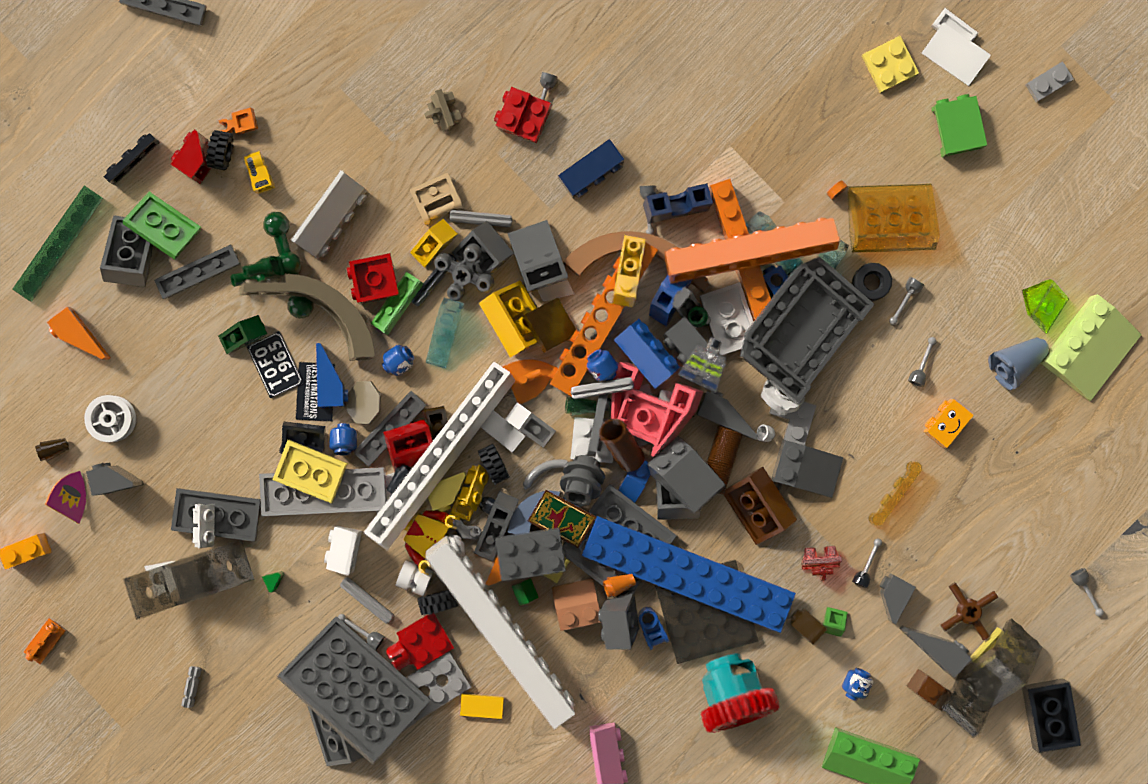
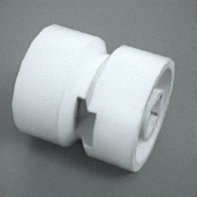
M406 560L398 576L396 586L405 590L411 588L413 593L424 596L433 571L426 568V572L429 575H425L419 571L415 563Z

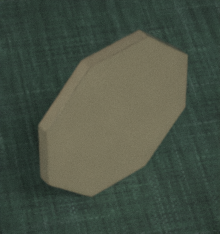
M357 381L349 391L347 412L356 424H371L381 412V393L373 382Z

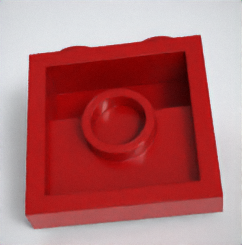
M511 87L510 91H505L502 102L504 105L502 110H498L495 114V126L499 130L537 143L553 104L534 97L528 92Z
M391 253L349 261L350 267H347V275L349 280H353L354 288H351L353 300H357L358 304L399 295Z

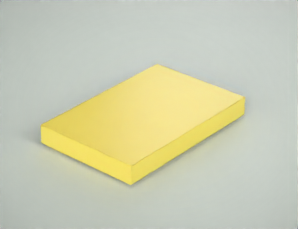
M288 440L273 480L333 503L348 463Z

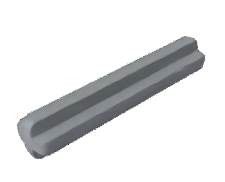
M452 210L450 212V221L480 225L488 221L491 226L511 227L512 216Z
M628 377L575 386L571 388V395L573 399L628 391L633 389L634 384L632 378Z
M346 577L340 583L341 588L385 624L392 620L394 615L350 578Z

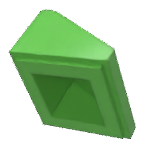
M827 607L822 624L828 629L825 633L841 637L845 631L848 612Z

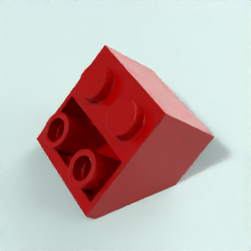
M194 129L192 133L189 132L185 136L181 149L174 152L170 165L201 185L212 168L207 167L206 156L208 155L207 138Z
M424 420L383 432L394 472L402 464L409 467L415 466L433 442L429 426Z

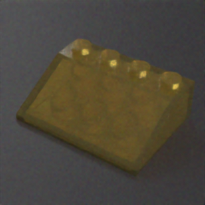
M932 184L848 186L849 236L852 253L936 250L940 231Z

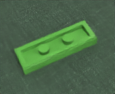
M406 272L397 284L399 295L388 297L371 324L386 335H389L424 283Z

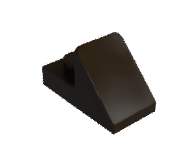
M445 406L423 410L433 441L448 422Z

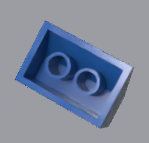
M640 319L632 323L614 339L654 388H657L680 368L676 359L664 349L662 343L653 336L648 326Z

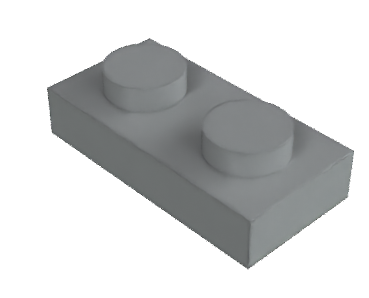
M1062 61L1025 84L1035 102H1038L1074 78Z

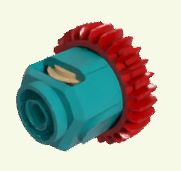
M735 653L717 658L706 664L708 672L704 675L702 683L709 707L701 712V720L706 732L715 733L733 729L767 717L779 710L780 704L775 690L772 688H762L753 661L749 659L742 660L740 653Z

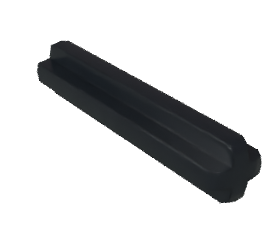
M448 253L454 261H457L452 254ZM435 268L411 302L419 307L448 271L442 272Z

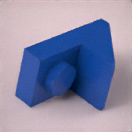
M645 460L638 470L626 474L618 491L634 503L642 493L650 477L649 462Z

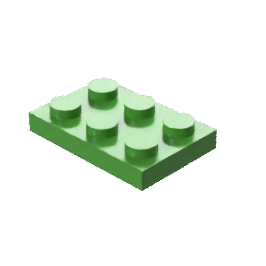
M150 191L123 219V225L174 260L201 231V226Z

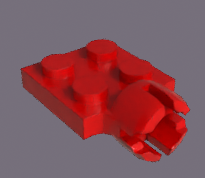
M432 613L396 632L399 640L388 647L386 653L389 659L401 654V657L391 662L396 670H401L409 664L415 665L418 670L454 649L436 615Z

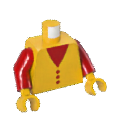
M426 510L422 514H417L415 520L411 519L404 530L407 533L403 539L405 541V549L411 560L418 566L420 572L429 575L426 572L427 566L433 567L426 559V550L443 539L450 528L457 529L453 525V521L455 519L460 520V517L439 510Z

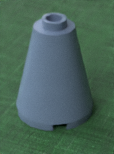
M1036 337L996 351L988 358L990 370L995 369L997 373L995 378L1003 387L1008 390L1016 389L1049 354V345L1044 339Z

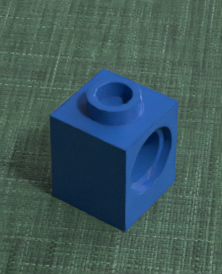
M772 265L763 270L765 274L763 277L771 297L776 294L788 278L781 265L777 268ZM772 275H778L781 278L779 286H774L771 283Z

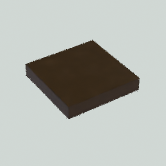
M558 297L522 316L543 353L571 339L575 330H577Z

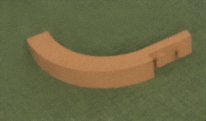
M614 232L596 237L579 246L563 261V264L580 277L594 262L608 255L621 252L624 235L646 239L645 242L658 249L655 257L664 262L665 252L676 246L665 239L643 232ZM706 276L693 279L691 282L702 293L709 286Z

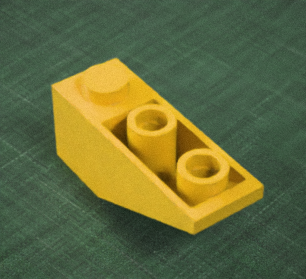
M624 235L612 304L633 308L646 239Z

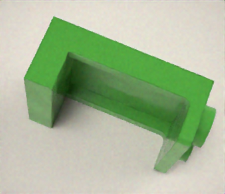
M969 94L958 96L957 100L950 102L949 99L936 101V105L931 109L932 112H935L941 138V157L979 150L987 146L977 96L970 97Z

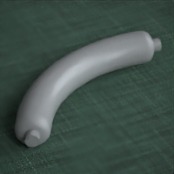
M555 459L538 465L524 480V489L530 488L534 480L541 473L553 468H564L568 461Z

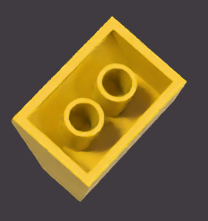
M521 280L493 292L479 302L510 358L538 343L522 317L536 309V306Z

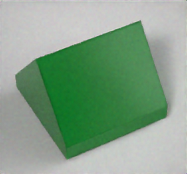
M283 571L262 576L268 592L273 593L277 590L284 576Z
M531 578L511 586L519 606L539 598Z

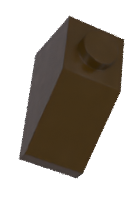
M804 608L801 610L797 609L790 617L791 621L789 624L812 645L828 630Z

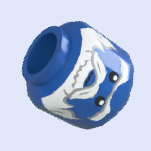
M396 345L383 354L384 362L382 366L388 374L392 373L395 376H400L412 368L415 358L407 346Z
M857 667L855 670H849L842 683L843 690L847 692L845 696L854 701H857L858 698H867L874 683L870 678L871 674Z

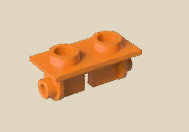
M48 618L23 651L26 654L25 658L30 662L34 660L41 664L66 630Z

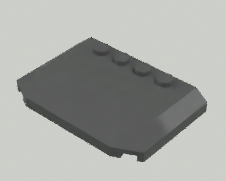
M816 257L797 266L748 328L745 332L740 356L792 401L799 404L810 390V384L858 321H862L868 314L874 303L821 257Z

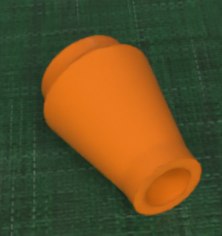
M633 574L607 577V580L603 581L608 597H616L636 585Z

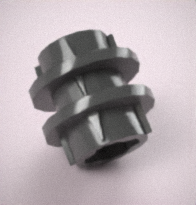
M587 455L575 456L574 461L565 464L564 476L561 477L559 485L565 492L564 497L568 502L585 506L590 505L591 500L600 496L605 474L600 469L601 465L597 459Z

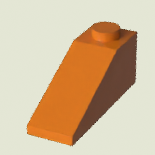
M66 307L47 321L50 326L49 331L56 339L59 338L100 359L109 360L111 358L73 308Z

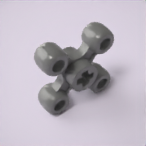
M468 245L464 250V260L461 262L454 261L447 253H441L436 257L434 262L436 269L452 273L454 283L447 290L449 299L453 301L460 300L465 294V285L467 283L475 284L481 292H488L494 286V278L490 274H480L476 271L474 263L482 254L479 245Z

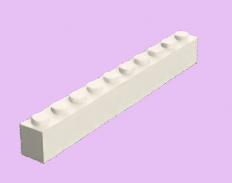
M495 362L491 364L364 533L386 550L390 548L514 384L515 379L509 371Z

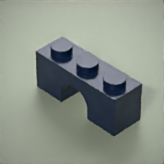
M708 183L687 187L684 192L673 196H668L667 192L646 196L643 207L647 222L651 224L709 211L713 201Z

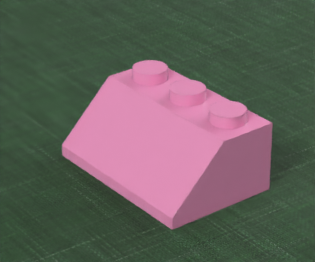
M615 723L589 726L597 784L628 783L626 770L621 768V762H625L623 749H618L617 741H621L620 728H615Z

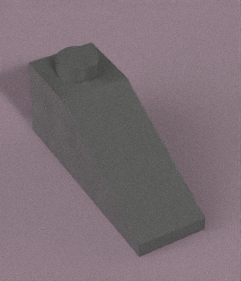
M716 390L711 391V393L708 391L705 393L696 414L697 416L741 433L751 439H757L758 435L730 402L723 398V393Z
M501 491L499 492L474 554L491 561L494 560L497 553L495 538L504 536L519 499Z

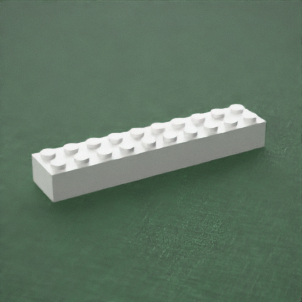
M445 536L426 550V559L554 729L575 715L573 708L575 706L574 699L567 690L563 692L558 677L554 673L552 675L549 673V666L542 656L540 658L537 657L536 648L530 640L525 641L524 632L517 623L513 625L510 618L511 615L505 606L500 607L498 605L497 595L492 589L487 590L485 579L479 572L475 574L472 567L473 564L467 555L463 557L460 554V546L454 538L450 540L448 536Z

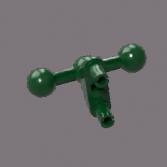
M271 212L267 214L263 221V229L267 235L274 238L279 256L264 257L254 264L243 266V272L230 276L233 287L241 286L246 280L255 279L258 280V283H267V280L279 279L285 274L298 275L300 273L302 262L298 255L291 252L286 237L290 222L285 214ZM291 296L287 302V310L290 315L298 319L308 317L314 308V303L303 296Z

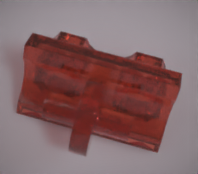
M835 546L824 547V557H817L816 548L814 547L805 548L801 569L811 570L812 576H820L821 581H826V575L833 574V568L840 567L842 558L841 555L838 556Z

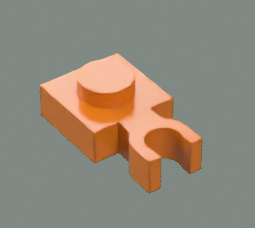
M251 107L231 113V120H219L220 124L224 125L227 123L228 125L227 129L222 130L223 132L232 133L235 130L236 134H243L258 129L254 109Z

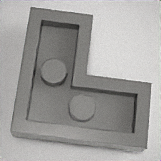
M803 402L797 411L787 415H780L776 410L770 409L769 414L789 419L783 440L805 445L816 405Z

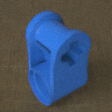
M650 607L642 608L638 613V620L649 649L652 650L654 646L663 642H670L654 609ZM644 614H653V620L650 623L643 622L642 617Z

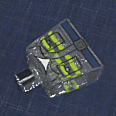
M711 337L706 348L697 345L679 371L678 376L716 392L726 359L717 354L722 342Z

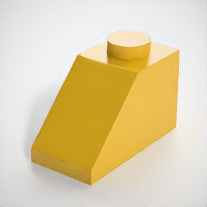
M442 219L427 230L410 253L425 268L457 236V232Z

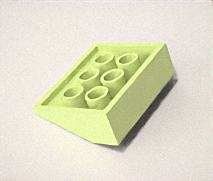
M1098 294L1089 297L1049 349V354L1041 364L1087 400L1091 401L1142 334L1114 306Z

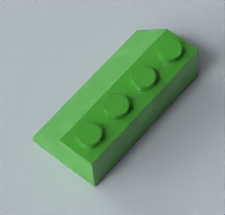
M835 727L822 768L867 784H910L920 759L915 754Z

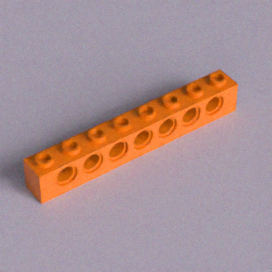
M645 242L638 283L658 250ZM618 257L613 265V268L616 269L612 277L608 275L602 284L605 287L601 295L597 293L591 304L594 305L591 313L586 312L582 318L581 323L584 325L580 332L575 330L570 341L573 344L570 349L565 348L559 358L562 360L558 368L554 366L549 375V378H551L550 384L571 397V388L579 385L588 370L587 358L594 351L600 349L625 307L612 304L606 299L607 293L615 289L620 257ZM603 309L608 313L606 320L599 321L596 318L595 314L598 310ZM588 328H594L597 331V336L594 339H588L585 336V331ZM578 346L584 347L587 352L586 355L583 357L576 356L574 353L575 348ZM566 365H573L576 372L573 375L565 374L564 367Z

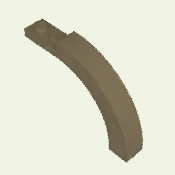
M285 274L281 278L282 283L278 279L267 280V283H258V280L251 279L246 280L239 287L240 296L289 295L306 297L323 308L336 321L346 340L349 361L371 360L375 357L372 338L361 314L344 295L328 284L306 276Z

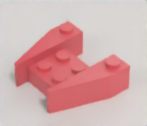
M619 362L616 371L617 375L613 380L630 377L633 380L634 387L632 390L612 393L611 419L617 418L622 420L633 436L655 444L651 456H656L679 435L696 413L703 391L685 384H676L670 402L640 391L644 375L635 365L628 362Z

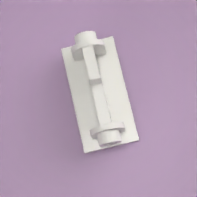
M195 504V508H193V523H197L198 527H193L192 543H195V547L199 549L214 547L215 504Z

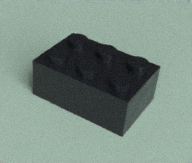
M1062 678L1022 685L1032 748L1042 753L1081 746L1070 682Z

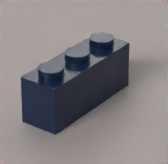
M608 139L560 173L558 179L572 199L576 196L581 198L589 192L587 188L591 185L598 186L606 180L604 176L612 172V174H615L622 169L624 158L612 141Z

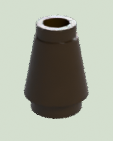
M66 438L42 441L35 448L40 461L46 460L48 462L69 450V445Z

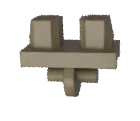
M442 89L436 90L435 94L431 96L432 102L427 104L429 111L424 113L427 119L432 118L434 124L440 123L443 132H446L454 125L460 123L462 117L458 110L449 112L448 105L455 103L453 92H442Z

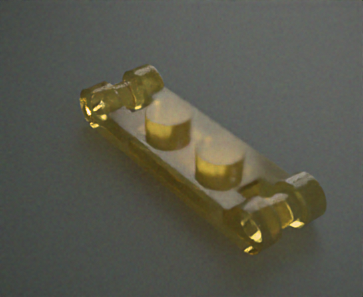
M910 461L906 464V473L903 477L899 476L892 485L894 489L890 494L886 493L881 499L880 504L882 505L878 511L869 515L868 520L871 524L880 526L885 522L922 471V466L919 462Z

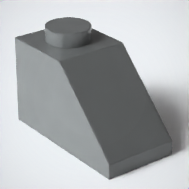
M890 573L880 583V594L888 620L897 624L916 587Z

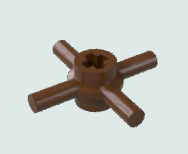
M956 582L949 585L948 587L959 604L956 608V615L940 625L943 631L946 632L962 621L965 624H973L983 641L988 639L990 635L980 621L982 608L996 600L998 595L995 591H992L978 601L970 598L966 599ZM968 607L972 608L971 615L966 614Z

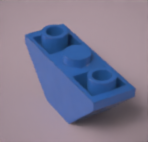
M667 275L651 302L649 316L668 326L676 311L672 306L675 294L678 291H682L684 287L688 289L693 279L670 284L669 276Z

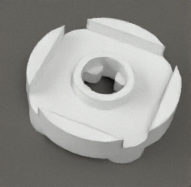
M768 379L761 393V397L780 415H787L797 411L805 400V397H803L799 404L795 403L788 396L782 395L780 393L781 390Z

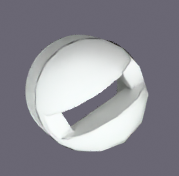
M764 424L758 427L756 434L759 441L770 442L775 437V431L772 427Z

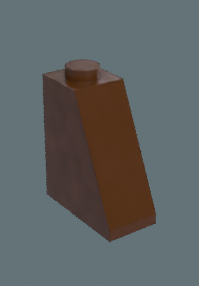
M919 669L906 685L941 711L954 694Z

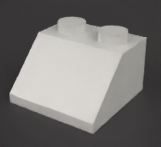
M335 526L334 530H330L328 542L331 543L330 551H326L324 563H327L326 569L344 575H350L354 572L362 530Z

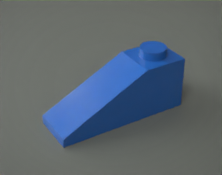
M316 343L318 407H345V402L349 401L348 389H345L323 344Z

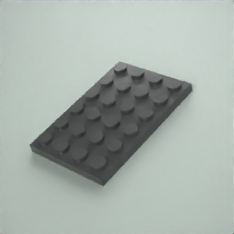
M337 616L277 676L287 688L372 764L377 761L431 701Z

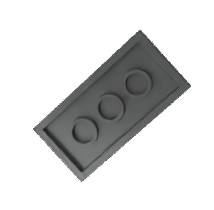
M176 488L171 524L172 531L193 533V527H198L197 523H193V508H195V504H215V536L256 541L261 499Z

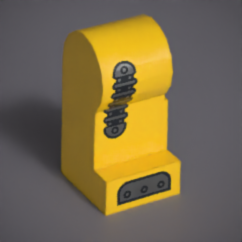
M258 151L244 156L253 191L260 194L274 189L275 186L262 153Z

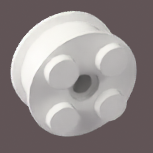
M112 395L100 396L94 399L87 407L84 417L85 426L91 436L99 441H121L127 438L134 430L136 413L131 403L122 397ZM109 416L112 417L111 422L108 420Z

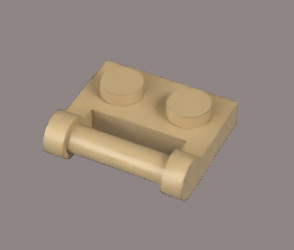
M448 173L410 189L425 225L431 223L430 220L452 210L463 208ZM452 196V202L428 213L426 212L424 207Z

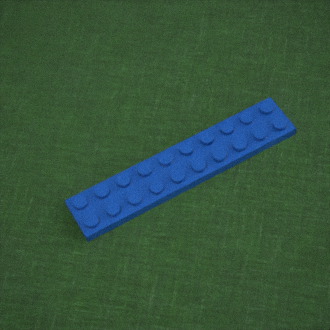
M599 516L596 517L582 553L583 557L627 574H633L637 578L779 633L782 631L796 594L793 591Z

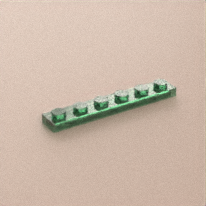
M83 186L12 290L28 301H33L104 199L87 186Z

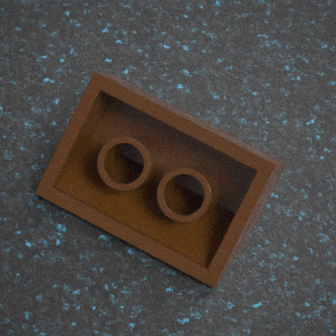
M764 467L755 470L726 488L725 498L755 545L785 531L797 521V518Z

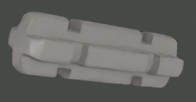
M191 666L188 671L189 677L187 678L184 690L185 697L182 699L181 704L185 708H192L194 706V697L196 696L199 684L198 677L201 674V668L197 666Z

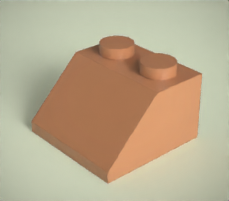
M593 578L552 587L560 631L600 623L598 618L600 609Z

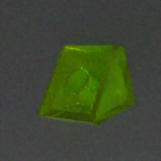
M1051 279L1041 281L1039 284L1022 290L1027 315L1046 334L1069 300L1068 296Z

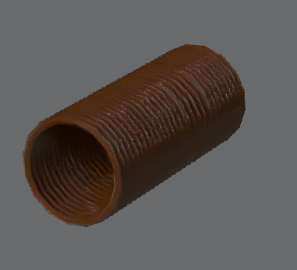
M617 418L605 421L600 427L599 435L620 468L627 472L638 470L644 463L645 456L625 423Z
M717 427L713 445H711V451L707 458L708 463L706 464L725 484V487L719 492V494L724 495L730 478L729 473H731L734 466V460H736V454H738L743 434Z

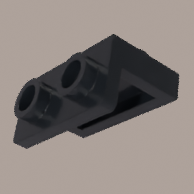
M284 421L282 425V444L279 448V453L283 454L288 440L323 453L325 450L326 426Z

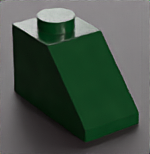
M256 315L237 322L218 335L228 355L258 341L268 333L260 316Z

